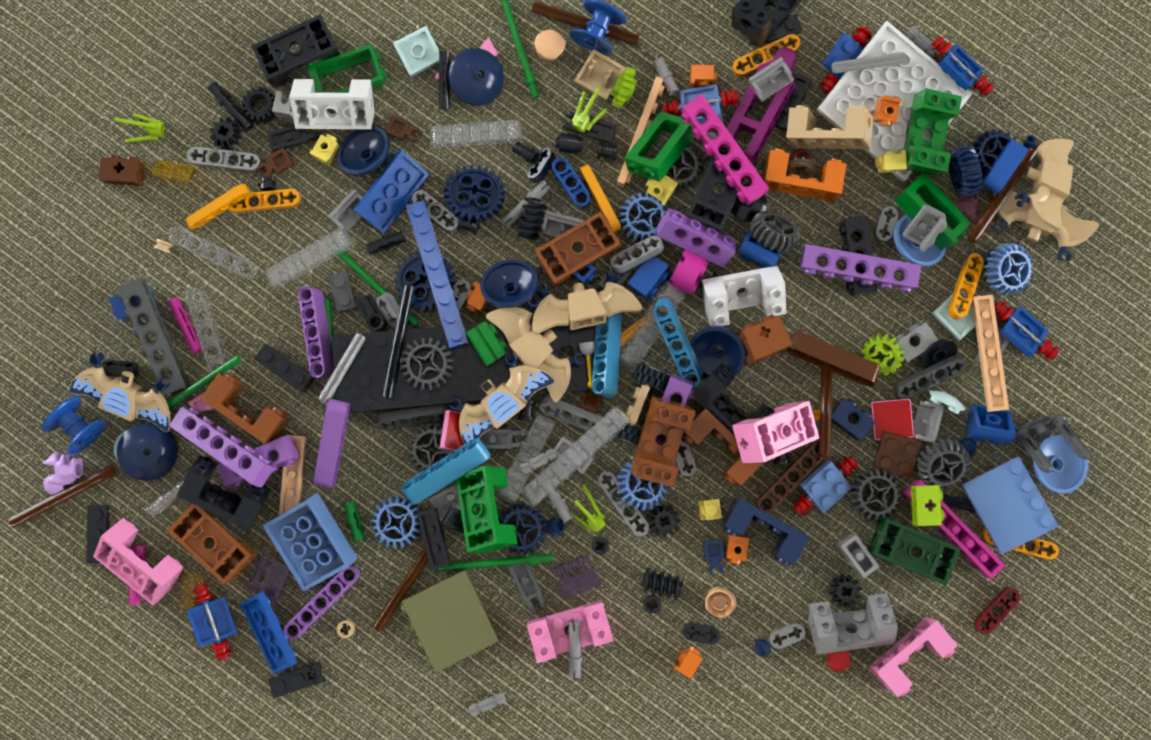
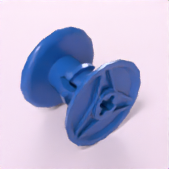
M583 0V6L592 15L590 21H587L588 27L586 30L574 29L569 32V36L577 44L590 51L595 49L603 55L612 54L611 45L603 37L609 32L607 30L609 24L621 25L625 23V15L614 6L601 0Z
M80 396L70 397L58 405L47 416L41 427L44 432H51L61 427L67 436L69 435L73 438L67 448L68 456H74L86 449L99 437L106 426L105 420H97L87 425L84 422V417L76 414L81 404Z

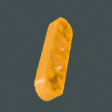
M795 34L787 35L738 58L732 66L734 75L744 77L757 71L759 65L773 60L774 56L769 52L771 48L775 47L779 50L786 46L789 40L795 42L794 47L789 45L786 48L796 52L800 46L799 37ZM755 55L762 57L763 62L761 64L753 62ZM749 60V65L744 67V71L741 69L737 70L738 64L744 66Z
M587 164L579 168L595 202L613 232L621 230V225L590 166Z
M241 184L232 188L188 216L185 220L189 228L196 229L248 197L250 191L247 185Z
M294 189L252 192L245 198V205L237 204L236 208L232 206L229 210L234 213L293 208L300 204L301 195ZM281 194H283L284 198H289L293 194L296 199H293L291 203L288 199L282 200ZM272 195L278 197V202L274 205H270L268 202L269 197ZM252 197L259 198V204L255 207L249 204Z
M978 253L970 254L963 262L948 307V313L953 319H961L969 311L984 265V260ZM965 274H969L972 277V282H968L965 279ZM960 290H964L967 293V298H963L960 295Z
M984 529L982 532L983 540L988 544L994 545L992 539L988 536L987 530ZM1038 538L1031 540L1034 543V548L1031 551L1025 549V543L1012 549L1051 560L1056 558L1059 553L1056 544ZM1049 547V549L1052 550V553H1048L1047 555V552L1039 550V548Z

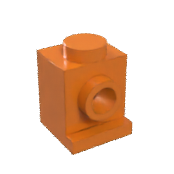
M691 65L689 89L694 88V86L702 87L717 84V72H714V65Z
M885 95L878 98L873 122H878L883 127H890L895 124L902 99Z
M474 281L472 285L475 289L474 291L471 289L466 297V300H468L466 309L474 313L477 311L482 313L487 301L482 295L480 284Z
M728 534L725 558L730 559L729 563L741 564V561H746L750 538L743 536L735 537ZM737 546L741 548V552L739 554H736L734 552V549Z
M693 646L687 648L686 652L682 651L677 660L679 664L674 663L673 668L691 679L703 659L699 655L700 651Z

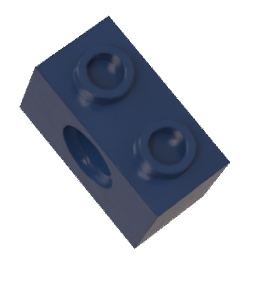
M841 399L831 412V421L855 440L862 441L875 423L872 420L873 416L865 410L860 411L856 408L857 404L851 399ZM850 413H853L856 416V422L854 424L850 423L848 420V416Z

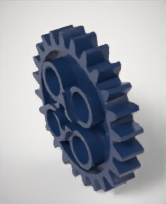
M470 165L469 170L463 166L462 172L456 169V175L451 173L450 179L446 180L447 186H444L445 193L443 198L446 199L445 206H449V212L455 210L454 217L461 215V221L468 218V223H471L472 219H475L476 224H478L479 219L486 222L487 216L493 219V213L498 215L499 209L503 208L502 202L505 201V189H502L503 182H499L500 177H494V171L487 173V167L482 171L480 165H478L477 169ZM465 199L467 202H461L460 200ZM483 202V203H485L486 205L482 206V205H479L478 203Z
M416 251V257L409 254L410 260L403 259L405 265H398L401 272H395L399 278L394 279V282L399 285L394 289L401 291L397 296L402 298L404 285L414 286L411 308L415 305L417 312L421 307L423 312L427 311V307L434 311V306L436 305L421 255ZM445 258L443 263L451 285L456 283V280L451 278L455 275V272L450 271L453 267L451 264L446 265L448 260ZM416 274V279L413 282H409V276ZM424 278L427 279V280H426V281H427V284H425V285L423 284V279H424ZM425 290L424 297L418 298V292Z

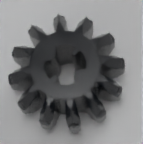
M219 117V123L213 122L215 128H210V132L213 133L210 139L214 141L215 146H220L225 150L227 146L233 149L234 143L239 145L237 139H242L243 136L240 134L242 128L238 126L236 120L232 121L230 117H227L224 121L223 118Z
M662 504V511L658 507H654L657 514L655 515L650 512L649 515L654 517V520H648L647 522L655 524L650 527L651 531L658 528L655 533L656 536H659L662 530L663 537L666 538L667 531L674 535L672 527L677 530L679 529V526L674 525V522H681V519H674V516L678 515V511H674L671 514L672 506H669L667 511H665L666 507ZM666 515L669 523L668 525L664 524L661 526L659 518H664Z
M840 574V580L836 577L833 578V581L836 583L835 585L829 583V587L833 588V590L828 591V594L834 595L831 601L837 602L839 607H842L844 604L845 607L849 608L850 601L856 605L857 601L854 598H861L857 591H861L862 587L856 586L859 581L857 579L852 581L851 575H848L846 578L844 574ZM843 587H846V588L849 589V590H846V591H848L847 595H845V594H843V593L841 594V592H843V590H842Z

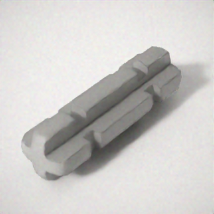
M912 26L906 32V35L910 39L913 38V41L923 51L926 50V54L930 57L935 56L938 51L936 49L931 50L933 47L931 45L932 42L924 34L919 33L915 26Z
M553 448L549 449L545 454L542 453L529 460L530 462L521 464L520 467L523 473L527 474L532 471L531 469H536L548 463V460L551 461L557 458V454Z
M501 692L496 694L495 697L491 696L480 701L478 704L470 705V714L476 716L480 712L483 713L497 707V704H504L506 702L505 694Z

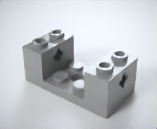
M887 593L868 596L866 609L832 614L829 601L809 604L808 623L817 655L895 644L898 625ZM852 627L856 629V632L849 633L846 629Z

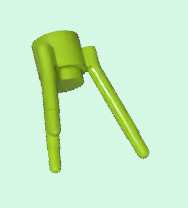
M600 87L596 88L584 112L580 113L586 95L585 91L582 92L576 113L571 120L573 122L572 127L582 133L586 130L590 131L592 126L607 112L606 108L603 109L589 122L590 117L587 116V113L597 97Z
M136 113L133 114L134 117L147 121V123L121 118L114 119L117 122L146 127V133L150 134V136L125 139V143L146 140L158 141V137H163L165 125L161 120L151 119Z
M583 484L582 487L596 514L593 513L591 515L578 500H575V504L587 516V522L574 513L572 515L588 531L592 530L594 533H597L605 526L606 523L603 520L605 517L600 512L587 486Z

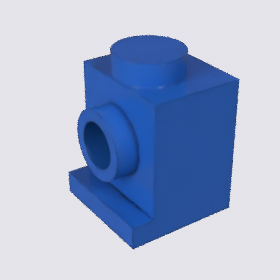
M588 264L582 268L586 270L585 275H581L579 270L572 274L583 285L586 282L590 284L596 277L594 274L596 268Z

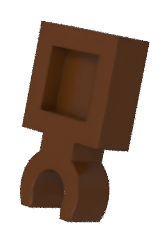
M392 115L385 133L400 140H404L405 136H407L410 141L416 143L418 140L412 137V134L414 132L421 134V130L415 126L410 128L409 121Z
M282 147L267 157L270 161L269 163L259 164L258 169L267 168V173L263 174V177H271L273 171L280 174L295 164L286 149Z

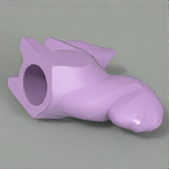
M54 452L46 461H43L44 465L54 466L55 474L48 475L43 481L44 489L50 495H56L63 491L65 485L73 483L83 475L82 458L77 460L72 458L70 461L68 454Z

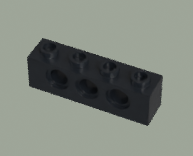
M868 216L845 218L839 225V232L844 240L842 251L873 256ZM851 234H856L859 237V242H854L851 239ZM855 266L856 271L864 272L862 266ZM858 280L846 283L847 291L850 292L851 296L869 295L878 291L877 284L874 283L872 286L863 285Z

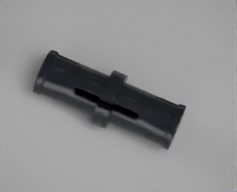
M402 231L387 237L384 235L381 237L382 239L366 244V247L371 256L385 249L388 251L390 247L406 242Z

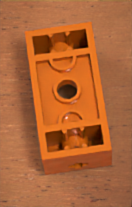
M773 149L768 153L764 162L762 179L769 190L832 202L842 194L847 164L842 163L841 160H828L820 170L819 180L816 178H808L806 180L800 179V176L794 174L786 176L790 153H785L782 149Z

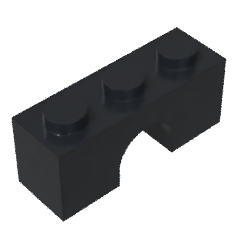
M265 343L254 358L303 393L308 391L316 379L310 372L292 362L269 344Z

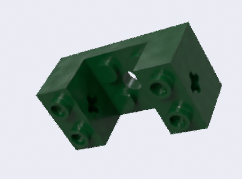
M879 518L867 550L876 558L915 572L934 582L947 585L961 548L888 518ZM914 546H918L921 550L918 557H913L911 554V549Z

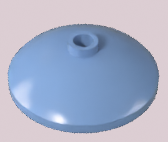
M907 214L901 217L894 228V241L900 254L910 263L921 265V267L932 266L939 262L946 252V247L940 250L933 244L925 252L920 251V245L903 237V232L912 222V219Z
M1062 435L1050 436L1043 440L1038 447L1051 464L1054 462L1055 466L1053 468L1052 465L1050 473H1045L1034 462V471L1039 482L1045 488L1055 493H1069L1079 488L1087 476L1088 459L1079 458Z

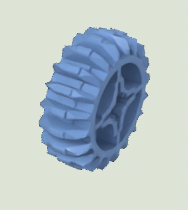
M639 192L638 199L631 195L632 202L626 199L625 204L627 206L622 205L621 210L624 212L619 213V217L625 218L619 221L620 225H625L622 231L629 230L627 237L629 238L633 234V241H636L637 237L641 238V242L644 238L657 236L658 226L654 229L651 219L659 213L661 220L668 211H663L667 208V204L660 205L662 201H656L654 196L649 198V193L647 192L645 197H642V193ZM640 204H649L654 208L648 210ZM635 207L638 216L630 222L629 213ZM641 213L644 216L650 215V217H648V222L645 219L641 220ZM644 226L649 231L642 232L634 227Z
M1015 243L1001 244V246L995 247V251L990 252L991 257L986 258L988 265L984 266L987 268V272L984 275L988 276L986 282L990 283L989 287L1003 295H1014L1017 292L1023 291V287L1028 286L1027 281L1032 280L1030 274L1034 273L1031 270L1034 264L1030 263L1032 257L1028 255L1029 251Z
M629 462L625 464L626 468L620 470L623 475L617 476V479L621 482L616 483L617 487H621L617 493H623L624 495L621 500L627 499L626 505L628 507L633 503L634 510H637L638 507H640L641 511H644L646 507L648 510H651L653 505L655 507L659 506V501H663V495L668 492L663 488L667 487V485L655 482L654 494V490L651 487L652 481H647L643 488L636 489L642 481L646 480L635 477L631 472L632 464ZM630 475L632 476L631 479L633 481V487L631 489L629 488ZM641 493L648 500L639 499L634 494Z
M396 496L395 502L393 497H389V504L386 500H382L381 502L384 507L376 505L379 513L372 512V515L376 516L377 519L370 520L371 523H376V526L371 527V530H378V533L374 535L375 538L380 535L382 536L379 543L387 540L386 547H389L393 542V548L396 549L399 542L401 548H404L405 540L410 545L412 544L410 537L415 540L418 538L414 532L421 533V529L417 528V525L420 524L415 513L420 508L415 507L412 509L414 504L411 502L407 504V497H404L402 502L400 496ZM400 506L408 512L398 515L391 507ZM387 512L389 522L385 527H382V518L384 513ZM394 517L396 519L403 518L400 527L398 525L391 526ZM411 517L412 526L409 533H407L405 521ZM395 529L398 533H401L402 538H393L386 532Z

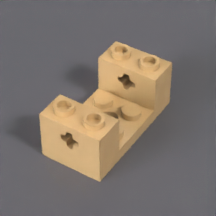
M797 105L796 108H789L786 138L795 149H871L874 119L865 106L854 105L853 108H847L845 130L841 128L824 130L816 128L817 119L807 106Z

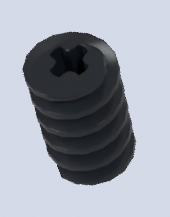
M524 197L528 204H523L522 207L527 211L520 213L525 219H519L523 226H517V229L521 231L517 235L525 239L537 240L540 237L538 234L541 231L540 225L543 224L541 218L545 217L543 211L547 209L546 202L538 198Z
M646 567L641 587L644 586L645 593L651 588L652 595L659 590L660 597L666 592L668 599L674 594V600L677 601L682 590L684 577L680 581L679 576L676 575L672 580L670 573L664 577V572L662 571L657 576L655 569L649 574V568Z

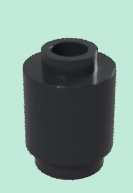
M561 133L560 137L557 136L556 148H559V152L582 153L583 137Z

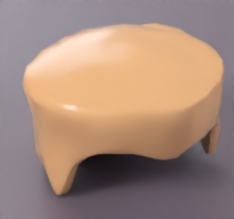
M545 30L537 35L534 44L536 53L542 60L554 62L562 54L566 42L558 32Z
M714 587L706 595V610L715 617L723 619L729 616L735 609L736 598L728 589Z

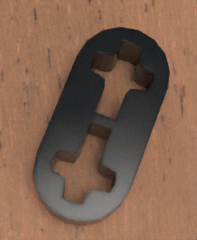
M547 147L542 148L537 153L527 170V176L534 183L541 182L552 167L553 161L556 159L555 153Z
M107 360L101 363L107 376L121 377L124 371L133 373L134 377L139 374L136 362Z
M689 622L682 629L684 637L689 641L715 644L720 637L719 631L710 625ZM691 626H693L695 631L700 632L699 634H692V637H689V633H687L686 630L690 629ZM710 630H713L716 636L712 637L711 640H708L707 636L702 635L703 632L709 633Z

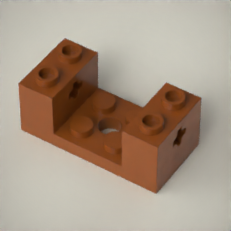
M600 211L536 249L535 256L556 288L571 279V274L600 257L605 259L620 250L621 243ZM575 243H581L583 250L580 253H576L572 250V246Z
M773 314L762 318L763 322L755 324V322L743 326L744 330L736 333L745 346V367L778 354L792 345L780 315L776 317Z
M218 373L200 399L262 443L267 444L276 440L291 420L286 417L288 413L274 406L273 408L266 407L257 420L250 415H243V410L233 404L244 388L240 384L241 380L228 373L225 375Z
M652 396L631 467V472L635 477L671 487L674 486L679 469L674 462L684 429H691L696 412L693 408ZM659 434H664L666 437L665 442L662 444H658L655 441L656 436Z
M705 408L693 419L691 429H684L682 439L687 444L695 446L713 431L712 436L717 441H723L727 445L726 449L733 456L738 455L722 472L725 475L724 479L731 486H741L763 463H742L735 436Z
M192 504L167 531L223 585L233 582L259 553L246 541H238L214 518L216 514ZM209 537L215 541V545L211 549L205 544L206 539Z

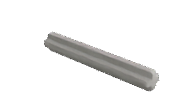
M904 52L839 61L834 62L831 67L832 72L835 74L903 64L906 62V55Z
M357 333L318 397L321 402L328 404V401L333 396L366 340L363 335Z

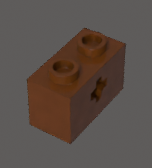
M108 155V158L101 157L99 180L105 184L143 186L145 164L138 157L127 156V159H122L116 155Z

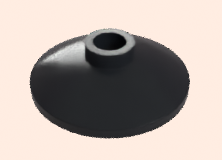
M765 194L748 206L736 197L731 213L741 221L751 222L756 213L766 210L767 200Z
M941 339L934 342L925 350L922 356L923 367H930L956 355L957 345L950 339Z

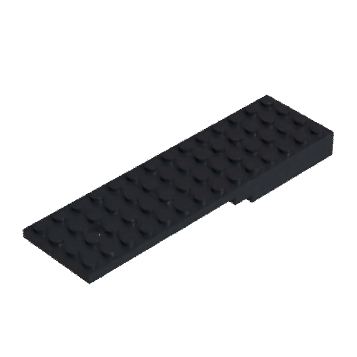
M533 318L530 319L531 327L533 323ZM481 323L463 324L465 334ZM493 324L497 331L495 336L498 341L502 339L508 348L505 350L508 358L514 359L513 352L508 347L510 343H508L504 333ZM569 325L549 328L557 337L549 345L553 349L552 354L561 359L559 351L563 347H570L574 355L581 353L579 343H595L596 325L570 330ZM442 326L406 329L401 358L407 359L403 351L410 353L411 350L407 346L410 344L415 348V340L421 345V338H425L426 344H429V338H433V345L439 340V348L446 345L447 348L443 352H451V355L446 358L453 359L452 363H447V365L453 367V370H446L451 376L450 378L443 376L446 380L445 384L441 380L438 381L440 388H437L434 383L431 384L432 390H429L428 385H425V389L421 390L420 383L417 388H414V380L410 384L407 382L410 375L403 377L402 374L407 372V370H401L400 366L406 365V363L400 361L392 399H386L382 397V391L395 330L361 333L366 340L337 387L336 397L339 401L350 403L349 414L458 403L452 396H458L461 402L481 401L487 395L481 388V385L488 379L496 387L503 382L507 383L510 378L509 368L511 366L506 363L504 356L486 367L468 337L467 345L449 349ZM547 329V330L541 332L540 334L543 335V334H544L546 331H548L549 329ZM356 334L331 336L334 370ZM422 349L415 355L425 357L431 349ZM436 352L433 362L438 367L443 368V359ZM594 352L590 355L592 376ZM583 354L576 357L579 363L585 361L579 366L570 365L571 376L565 393L592 390V388L587 386L589 380L586 355ZM517 358L516 366L523 365ZM430 359L427 360V362L421 361V363L424 365L423 369H426L427 367H433L432 364H430ZM411 360V370L416 377L419 374L420 365ZM429 371L423 377V380L433 379L439 374ZM547 387L536 391L532 396L549 394Z

